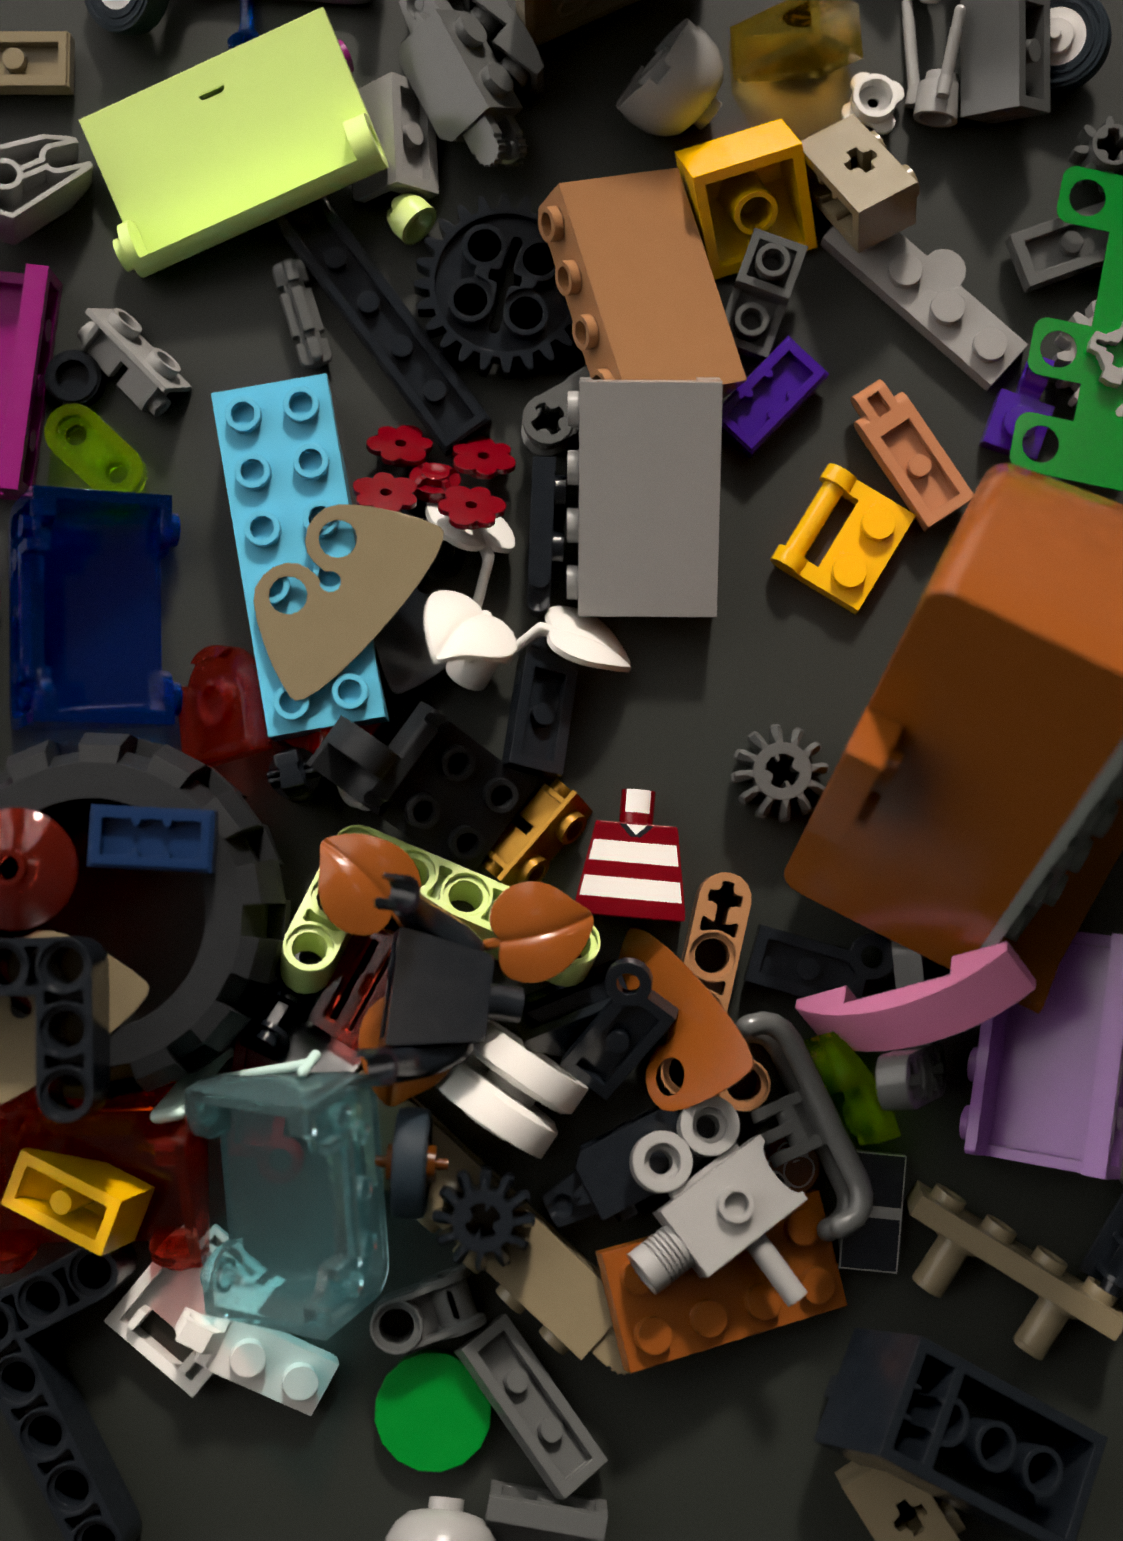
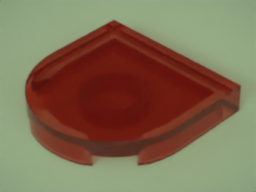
M211 645L203 648L194 656L190 663L194 664L195 667L191 673L188 686H181L179 690L178 716L182 752L213 768L272 749L271 738L268 737L255 659L246 650L236 646Z

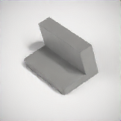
M389 72L359 88L358 90L377 133L389 167L353 183V199L366 203L389 191L399 194H416L425 201L439 195L436 131L407 77Z

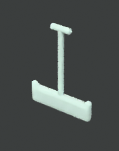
M231 1047L198 1072L178 1079L152 1110L150 1119L153 1123L159 1124L185 1118L186 1110L204 1088L294 1072H297L298 1077L306 1078L321 1058V1053L318 1050H312L306 1059L217 1074L222 1066L234 1056V1047Z

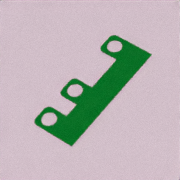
M1072 166L1064 172L1057 203L1059 218L1068 224L1109 232L1092 326L1050 317L1038 320L1033 329L1028 366L1037 375L1081 384L1074 421L1033 412L1021 414L1015 423L1010 461L1014 465L1042 475L1123 491V417L1117 416L1115 412L1123 403V380L1117 389L1107 387L1098 381L1102 373L1095 355L1086 352L1088 341L1096 330L1107 334L1120 329L1123 322V176L1080 166ZM1081 180L1095 181L1104 190L1105 204L1102 210L1095 215H1081L1070 204V191ZM1051 332H1065L1076 343V356L1065 367H1053L1046 363L1041 355V342ZM1123 339L1116 346L1101 345L1106 347V351L1114 355L1112 364L1121 368L1123 366ZM1035 426L1050 428L1058 438V451L1047 462H1035L1024 453L1022 447L1023 437L1029 429Z

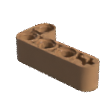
M721 872L706 878L698 887L681 960L727 1012L751 908V892L748 884L740 876ZM723 883L730 885L729 894L738 898L736 907L725 909L721 925H733L731 936L720 930H700L702 918L708 922L715 921L717 904L713 901H708V894L710 891L720 890ZM709 938L719 941L726 952L723 966L714 972L701 970L695 960L697 946ZM669 1029L664 1033L662 1045L668 1042L670 1037ZM670 1057L660 1064L658 1074L663 1085L672 1094H676L682 1085L674 1083L670 1078L669 1066L674 1059ZM754 1059L752 1070L756 1075L757 1085L749 1096L735 1098L728 1093L727 1089L716 1095L728 1101L736 1111H751L759 1108L767 1100L770 1093L771 1080L768 1072Z

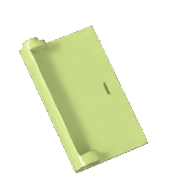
M324 7L316 9L79 120L123 222L117 225L119 238L113 240L115 253L127 272L135 270L142 278L389 167L377 133Z

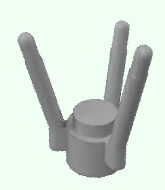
M912 0L902 1V24L908 86L904 106L914 108V120L926 126L951 127L958 122V117H961L960 76L954 72L966 13V8L962 4L957 5L954 10L942 69L927 71L925 79L920 81Z

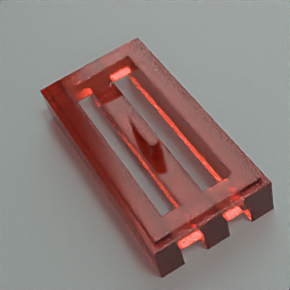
M383 928L378 933L372 935H354L308 1019L354 1051L359 1049V1031L365 1014L377 1000L385 996L388 967L352 1032L348 1030L390 955L392 934L394 933L392 930ZM372 939H375L379 944L353 987L351 995L339 1017L334 1021L329 1017Z

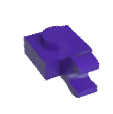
M1043 357L1046 363L1054 366L1055 361ZM1026 361L1015 393L1003 388L997 393L979 446L1010 456L1015 423L1021 414L1033 412L1052 416L1055 407L1039 401L1050 377L1033 373L1028 366V361ZM1035 426L1025 433L1022 447L1029 459L1037 460L1048 427Z

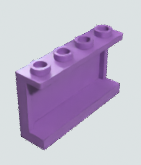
M1077 932L1058 966L1046 1002L1039 1014L1016 1003L1002 1013L981 1023L978 1047L972 1048L967 1064V1076L969 1081L973 1082L970 1105L964 1107L959 1124L960 1138L965 1140L964 1153L1081 1173L1084 1176L1100 1179H1120L1123 1160L1122 934L1112 933V936Z

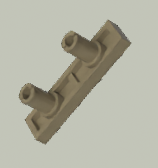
M919 1180L916 1181L905 1198L909 1214L933 1229L938 1235L912 1275V1279L917 1285L928 1293L942 1298L968 1256H977L1038 1295V1300L1012 1337L1014 1343L1030 1356L1042 1361L1069 1319H1079L1116 1342L1123 1331V1312L1117 1303L1118 1298L1107 1293L1099 1286L1101 1281L1091 1276H1088L1085 1282L1065 1271L1068 1264L1054 1252L1041 1245H1037L1033 1251L1016 1241V1231L1002 1220L990 1214H987L982 1220L964 1209L967 1202L950 1188L936 1183L932 1189Z

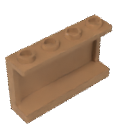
M670 168L558 183L538 208V227L541 237L545 242H548L556 267V285L559 292L565 296L573 321V338L576 346L583 352L591 379L696 380V377H719L723 382L722 400L747 381L679 169Z

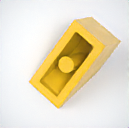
M24 1148L19 1153L1 1205L83 1248L103 1256L135 1241L155 1187L107 1162Z

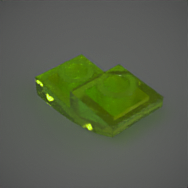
M834 1031L804 1040L829 1094L843 1091L846 1101L842 1106L843 1117L851 1134L857 1136L859 1145L881 1143L900 1137L901 1133L893 1112L884 1111L880 1105L874 1076L851 1047Z

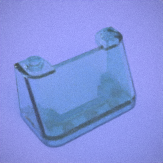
M332 1071L310 1072L306 1078L298 1077L297 1073L215 1076L203 1078L184 1089L185 1116L190 1130L194 1135L201 1138L213 1139L220 1136L229 1239L218 1246L206 1258L201 1269L200 1281L203 1287L206 1315L327 1341L370 1305L382 1292L388 1275L389 1254L383 1170L381 1167H375V1156L381 1155L378 1100L371 1087L359 1088L356 1085V1080H364L367 1076L366 1074Z

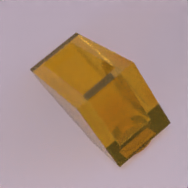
M785 0L730 27L734 81L739 83L820 78L863 59L859 4L851 0Z

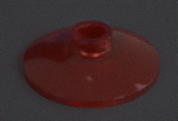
M27 808L0 809V865L5 858L10 856L14 857L19 864V871L11 880H6L0 873V929L10 931L27 930L51 920L67 904L77 881V855L66 831L51 817Z

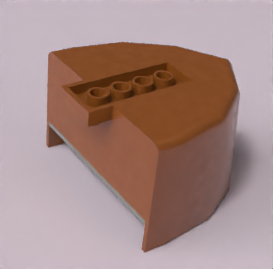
M1004 463L989 469L982 478L784 870V877L788 885L798 893L948 969H951L952 956L1008 941L1036 979L1035 990L1017 1002V1004L1039 1014L1044 1007L1063 956L1123 850V504L1026 468Z

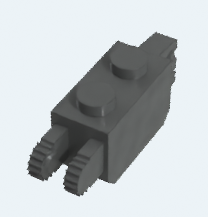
M400 0L399 5L410 35L400 44L398 62L438 137L451 142H466L471 153L476 155L475 160H478L479 164H483L484 167H497L498 164H505V167H518L519 164H523V160L527 159L528 145H526V139L522 137L523 132L514 118L523 107L513 91V81L509 73L498 63L486 41L487 34L483 25L471 12L455 11L447 0Z

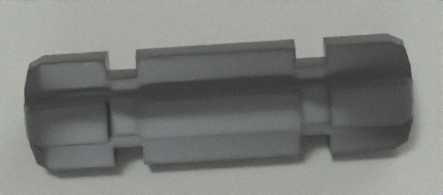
M285 259L273 266V278L277 290L284 291V294H281L279 297L292 339H298L300 343L295 345L300 365L303 368L316 369L331 362V349L327 337L321 338L320 336L325 330L312 288L305 287V284L309 283V278L304 263L298 259Z

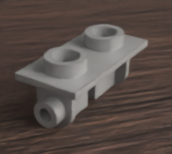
M87 308L85 313L93 321L86 323L77 334V337L82 341L81 349L91 355L108 376H115L123 364L128 368L116 385L143 413L151 412L155 417H158L171 404V400L167 397L169 392H187L191 390L192 386L179 374L181 368L177 361L165 351L154 348L140 334L142 327L130 314L119 308Z

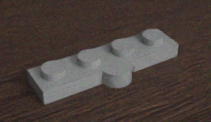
M834 226L822 238L820 243L822 248L985 391L997 381L1028 346L1022 338L961 286L965 279L966 267L963 259L954 251L939 249L927 256L900 232L860 253H857Z

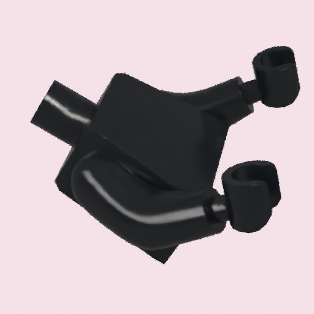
M384 873L382 878L386 879L391 887L390 896L388 899L376 897L374 901L376 909L393 911L404 928L400 927L392 934L378 1048L358 1049L355 1051V1058L363 1057L368 1066L366 1078L364 1080H356V1085L359 1088L389 1086L393 1083L427 1078L446 1071L468 1059L473 1053L474 1045L484 1042L488 1019L519 1023L522 1017L524 988L492 983L494 956L485 952V945L482 939L457 917L420 893L418 881L409 875Z

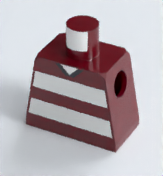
M621 789L619 822L596 820L575 901L590 910L592 914L685 922L678 828L653 825L655 791Z

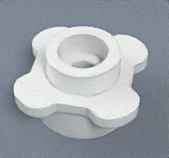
M867 72L856 74L850 83L853 91L850 102L846 103L841 111L842 118L844 119L854 114L864 125L872 127L879 135L889 133L895 126V119L893 117L895 107L904 97L903 87L898 82L892 81L882 74H869ZM874 99L877 101L878 106L872 108L868 105V101Z

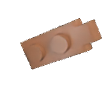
M879 379L850 398L854 409L860 416V419L854 422L856 432L910 512L916 515L915 519L924 532L970 503L974 493L904 392L893 396L887 385Z

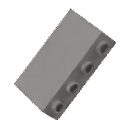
M580 377L579 391H568V427H579V450L567 451V485H579V508H567V543H578V565H567V600H578V616L717 617L723 382L719 377H696V380H594L591 377Z

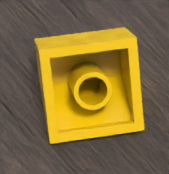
M782 118L675 151L677 168L685 187L714 280L739 272L754 228L808 246L807 251L818 247L803 144Z

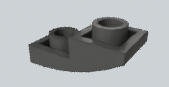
M463 0L464 11L471 12L483 25L487 34V41H491L494 38L493 54L498 63L509 73L513 81V89L521 91L524 88L538 99L544 91V65L529 31L506 0Z
M754 228L725 310L738 354L759 362H763L769 356L808 246Z

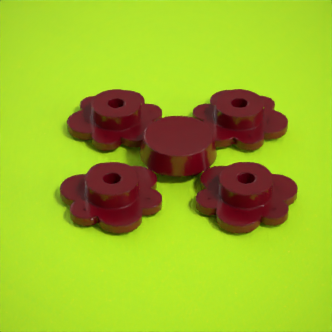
M402 425L397 429L391 426H383L378 429L377 435L368 438L366 442L367 451L373 455L381 456L383 463L395 467H417L410 472L409 478H394L390 473L380 472L375 474L373 478L364 477L355 480L353 483V493L357 496L356 505L402 512V509L411 510L415 508L418 498L427 503L438 504V512L448 516L451 526L457 529L470 530L490 528L494 526L496 518L505 514L506 503L499 497L491 496V492L487 488L474 487L470 490L467 487L459 486L461 482L459 473L469 474L477 479H492L498 474L513 472L516 461L511 456V447L509 445L494 443L491 438L486 436H473L468 439L467 444L458 443L454 445L453 455L455 458L453 460L454 468L441 463L425 462L426 453L432 450L433 443L429 438L423 437L422 430L416 426Z

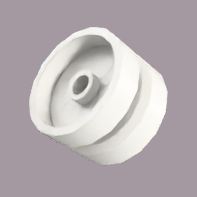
M488 1019L485 1040L474 1045L472 1054L491 1068L489 1072L465 1060L459 1065L452 1067L447 1076L435 1086L448 1099L461 1108L469 1118L503 1141H508L526 1153L541 1159L558 1135V1130L554 1121L534 1105L535 1101L537 1100L557 1113L572 1114L588 1091V1087L544 1053L527 1050L522 1038L494 1020Z

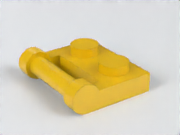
M829 463L819 478L822 485L787 543L785 545H778L770 561L780 570L853 614H856L916 515L860 482L845 468ZM843 497L855 504V507L817 567L809 562L805 555L839 499Z

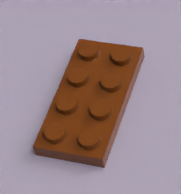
M809 1189L804 1192L808 1199L765 1232L768 1239L807 1290V1294L789 1307L746 1248L709 1277L699 1278L691 1267L657 1295L644 1284L627 1258V1254L650 1236L595 1251L623 1370L633 1373L847 1306L832 1242L821 1240L816 1231L818 1223L826 1218L819 1190Z

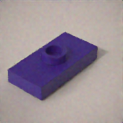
M787 336L747 377V381L741 384L722 403V433L750 459L827 380L829 373L790 336Z

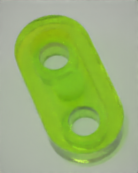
M72 403L60 406L51 413L44 429L47 445L97 494L111 502H126L136 497L142 491L147 479V470L143 459L90 408ZM77 429H85L87 431L85 441L80 445H71V434ZM116 467H126L128 474L125 480L120 483H112L110 481L111 472Z

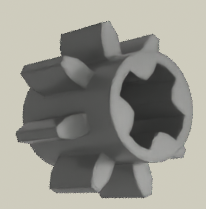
M1112 116L1106 118L1098 131L1086 124L1077 136L1081 145L1074 147L1068 157V162L1078 164L1080 167L1123 176V126L1114 124ZM1081 180L1077 182L1079 185L1087 182L1098 186L1100 194H1105L1103 188L1095 181Z

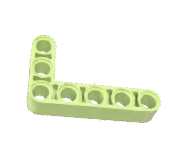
M351 825L340 830L337 834L357 833L371 835L399 846L410 856L419 871L422 886L420 893L461 920L482 940L496 937L489 923L490 909L498 896L510 886L368 826ZM319 869L285 935L281 953L280 974L282 980L287 987L302 994L316 993L326 987L353 935L338 929L328 919L324 911L320 909L321 903L318 892ZM457 900L466 901L473 906L475 911H458L450 902ZM594 925L588 942L580 953L582 958H576L563 972L546 981L563 987L576 986L584 981L600 950L601 939ZM499 948L485 951L498 960ZM310 951L319 955L322 961L314 965H306L297 961L294 955L299 952Z

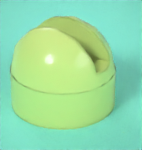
M403 193L395 197L391 202L392 208L387 211L389 226L407 245L415 244L422 240L434 226L437 217L436 210L427 201L412 193Z

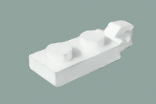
M185 1307L174 1327L176 1333L175 1340L197 1351L194 1357L195 1362L205 1367L207 1371L309 1416H312L340 1365L337 1356L235 1309L231 1313L220 1310L214 1320Z

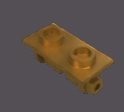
M556 779L550 786L544 784L519 813L533 828L525 835L511 823L487 854L489 857L482 866L507 886L529 881L540 882L549 869V862L561 848L574 842L582 834L587 824V818L593 813V810L574 790L571 791L560 780Z

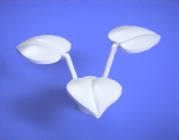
M427 503L425 507L426 519L428 522L443 529V540L466 551H479L482 557V566L473 600L455 591L440 590L433 592L429 596L424 609V630L433 664L447 662L446 672L454 682L469 690L480 691L485 689L499 663L510 665L517 653L533 640L542 636L547 637L548 646L552 651L571 662L587 667L618 672H629L631 670L629 657L613 632L595 616H578V609L574 607H550L544 616L546 623H537L516 640L511 629L503 621L492 616L487 610L482 611L494 563V552L508 554L515 547V537L511 528L502 517H498L495 519L494 526L490 528L457 529L450 525L448 516L438 512V504Z

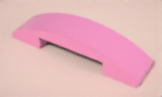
M1008 941L952 956L950 975L857 999L846 985L796 999L795 1009L824 1044L850 1051H891L928 1044L977 1026L1002 1013L1034 991L1036 979Z

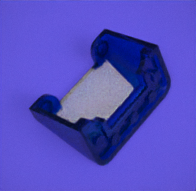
M32 485L13 504L8 534L9 708L13 730L53 731L160 728L175 724V716H179L182 710V687L179 682H173L170 671L162 670L160 560L166 557L170 547L178 545L181 530L178 513H172V495Z

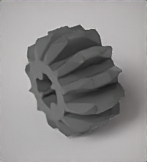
M772 724L768 731L769 745L759 733L753 731L747 736V740L756 754L747 750L737 749L733 755V759L749 767V770L733 772L730 775L731 783L741 784L749 782L751 787L741 793L737 800L741 805L749 803L755 796L759 797L761 801L755 813V816L759 819L766 818L772 804H776V814L779 822L789 821L791 817L790 801L798 812L806 815L812 811V807L803 792L820 798L825 790L822 784L811 780V776H821L828 773L829 765L822 762L811 764L809 760L810 757L821 750L822 746L819 742L815 741L804 750L798 747L804 730L799 727L792 730L787 742H783V733L780 725ZM780 760H784L788 763L786 773L792 776L793 780L791 784L785 781L779 787H775L771 784L773 774L765 770L766 764L769 762L771 766H774Z

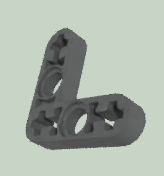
M892 940L896 989L936 978L934 961ZM943 1039L920 1046L894 1050L879 1056L876 1064V1088L880 1105L884 1111L918 1109L944 1095L946 1089V1066Z

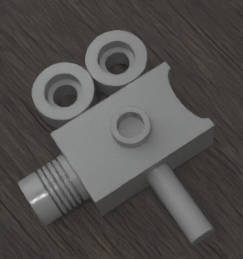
M714 1096L690 1108L682 1109L677 1119V1134L669 1131H655L642 1137L634 1145L629 1159L630 1171L634 1180L640 1187L649 1192L658 1194L668 1192V1195L671 1197L668 1202L653 1212L662 1228L627 1254V1258L638 1276L655 1295L691 1267L699 1278L709 1277L745 1248L788 1307L807 1294V1290L768 1239L765 1232L808 1198L803 1192H795L789 1189L774 1174L764 1154L763 1147L766 1141L760 1134L750 1138L740 1147L737 1145L736 1140L740 1131L739 1117L734 1107L728 1101L719 1096ZM700 1117H708L714 1122L715 1133L712 1138H704L697 1132L696 1123ZM653 1152H661L668 1158L669 1167L664 1174H657L651 1170L649 1158ZM692 1154L705 1158L715 1156L716 1159L689 1178L693 1165Z

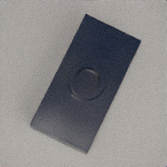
M91 804L87 867L215 873L219 812L216 810Z

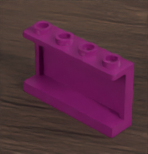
M26 263L25 274L0 271V499L33 502L48 396V390L45 385V371L48 363L53 358L63 284L51 268L45 265Z

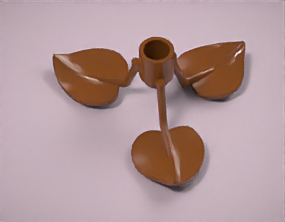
M355 833L325 838L319 846L318 892L321 906L328 919L338 929L348 934L359 936L378 933L388 924L391 917L399 928H404L393 911L376 909L374 901L376 897L388 899L390 896L391 887L389 882L382 878L384 873L413 876L418 881L421 889L419 871L410 856L399 846L371 835ZM535 881L521 882L504 890L494 901L490 909L489 923L496 937L482 941L485 945V951L499 948V967L507 978L521 983L542 982L563 972L580 955L590 937L594 918L590 910L554 886ZM384 997L377 1000L369 1008L362 1020L358 1038L359 1049L378 1048ZM360 1057L364 1074L367 1076V1062L363 1057ZM452 1068L427 1078L371 1088L385 1105L395 1107L437 1085L447 1076Z

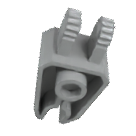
M41 134L0 144L1 242L12 245L21 242L69 211L93 183V164L91 161L71 165L79 160V142L76 137Z

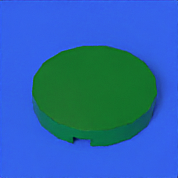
M424 1349L403 1357L387 1373L376 1396L375 1424L382 1444L397 1461L417 1471L443 1472L464 1464L480 1449L490 1428L491 1404L456 1353L450 1350Z

